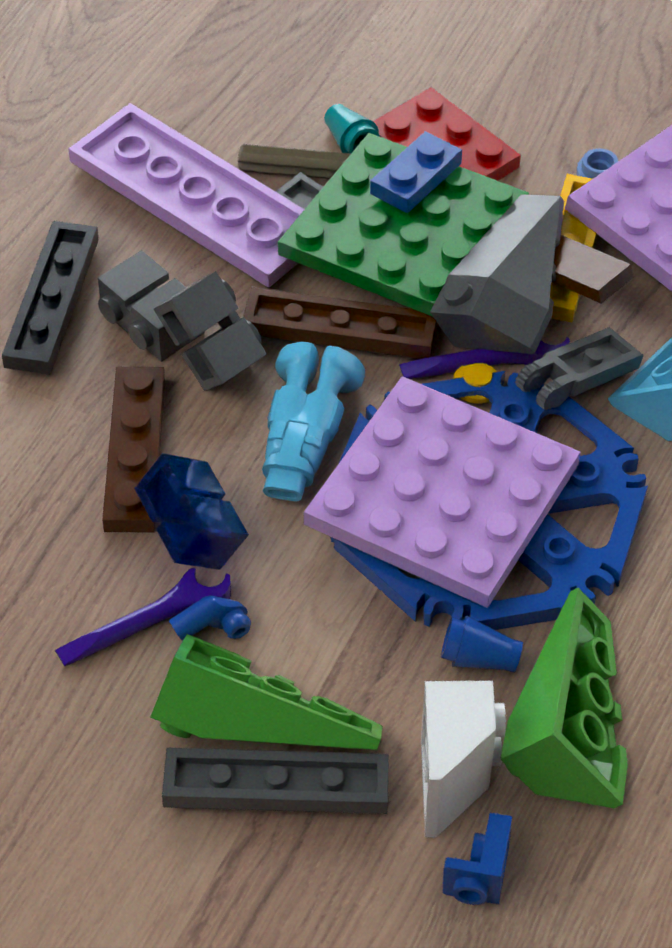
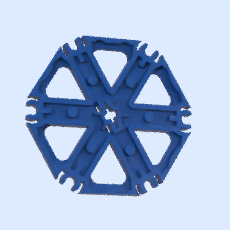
M505 371L492 373L491 382L482 387H474L467 384L463 377L423 383L422 385L455 399L473 395L484 396L492 404L490 414L535 433L538 431L542 418L548 414L559 415L592 440L596 445V450L591 454L580 456L579 465L548 514L612 503L617 504L619 511L608 544L602 548H589L547 514L518 561L550 588L543 593L492 600L489 607L486 608L423 578L414 579L407 577L394 565L335 538L330 537L331 542H334V549L415 622L416 614L424 605L423 623L425 626L430 627L433 617L438 613H446L451 617L462 620L467 615L494 630L557 620L570 591L579 587L595 604L596 595L588 588H598L604 594L610 596L613 593L614 583L617 587L619 586L648 485L645 486V474H626L627 472L637 471L639 458L637 454L633 453L634 447L571 397H568L558 407H552L551 410L548 409L547 411L544 410L536 401V396L544 387V384L540 388L532 389L530 392H523L516 386L515 378H517L518 373L515 372L509 376L507 386H503ZM387 392L385 394L384 400L387 398L390 392ZM371 404L366 407V418L360 412L340 461L376 413L377 409Z

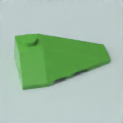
M186 634L172 660L150 718L161 722L160 727L164 731L181 738H190L191 734L207 739L371 750L378 749L383 728L382 725L330 699L314 696L311 701H308L301 697L302 692L294 686L295 682L281 675L260 677L249 670L251 660L189 634Z

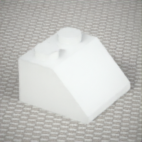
M425 681L421 732L425 837H437L488 790L492 766H501V737H505L506 729L504 703H494L493 681Z

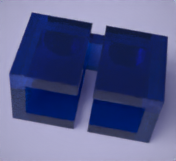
M162 453L134 488L151 521L160 523L156 530L174 563L220 570L249 536L231 502L222 500L226 493L206 461Z

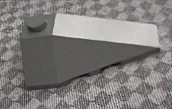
M521 194L449 273L445 281L446 283L442 287L430 313L454 347L535 354L553 313L554 302L550 298L551 282L556 281L554 254L555 247L560 244L564 201L561 196Z

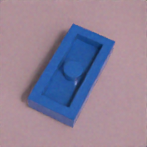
M425 131L370 180V194L408 213L462 164V149Z

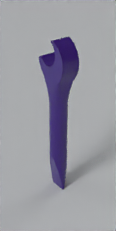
M566 337L565 341L557 345H550L541 340L535 354L479 348L399 364L403 377L415 379L453 373L461 366L474 363H484L489 366L498 364L528 365L529 363L532 364L535 360L543 358L545 353L569 344L570 338Z
M190 568L170 591L155 602L83 635L56 649L55 652L63 665L67 666L165 619L176 616L205 596L211 595L230 599V575L226 573L222 583L217 586L208 587L197 582L196 569Z

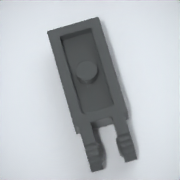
M608 327L547 352L543 358L535 360L527 366L525 365L520 373H518L517 378H515V383L523 392H530L532 389L540 388L550 377L553 381L546 383L536 396L537 404L547 411L548 409L551 410L552 407L560 406L569 395L574 397L639 369L644 355Z

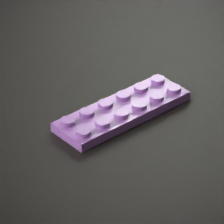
M130 103L68 148L71 163L266 287H271L298 264L295 261L278 255V240L304 211L303 208Z

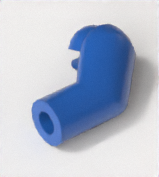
M211 595L203 597L169 620L182 641L186 634L193 636L206 626L224 630L228 637L233 639L243 637L251 628V620L247 616L248 611L244 605L235 600Z

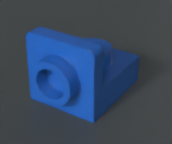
M489 812L486 834L476 832L474 834L470 861L451 857L445 859L443 894L454 896L458 901L471 905H479L485 902L499 904L510 846L512 816Z

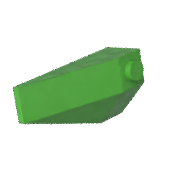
M579 587L570 591L508 719L500 760L512 775L518 777L537 795L616 808L623 805L628 761L626 748L621 745L616 746L614 724L622 721L621 705L613 701L609 687V678L617 674L611 621Z

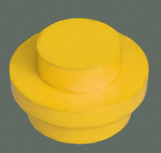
M474 363L459 367L455 371L453 379L463 377L467 384L474 387H482L491 382L492 373L497 371L487 364ZM480 395L461 397L462 400L474 404L490 401Z

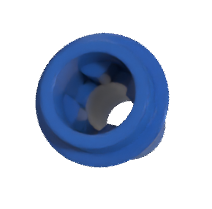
M467 615L464 620L451 617L442 646L441 658L452 661V667L497 669L515 673L521 657L523 642L511 639Z

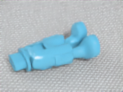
M301 341L288 344L281 349L275 363V369L278 375L286 381V385L282 386L280 390L275 391L268 414L269 435L265 451V462L262 467L263 474L266 477L263 488L265 495L271 498L297 502L302 499L305 487L312 485L314 475L321 465L328 444L332 442L339 430L338 427L345 408L337 398L338 393L355 392L364 382L365 368L356 356L346 350L335 346H327L321 360L317 388L314 392L307 394V386L314 380L318 368L319 355L317 348L310 342Z

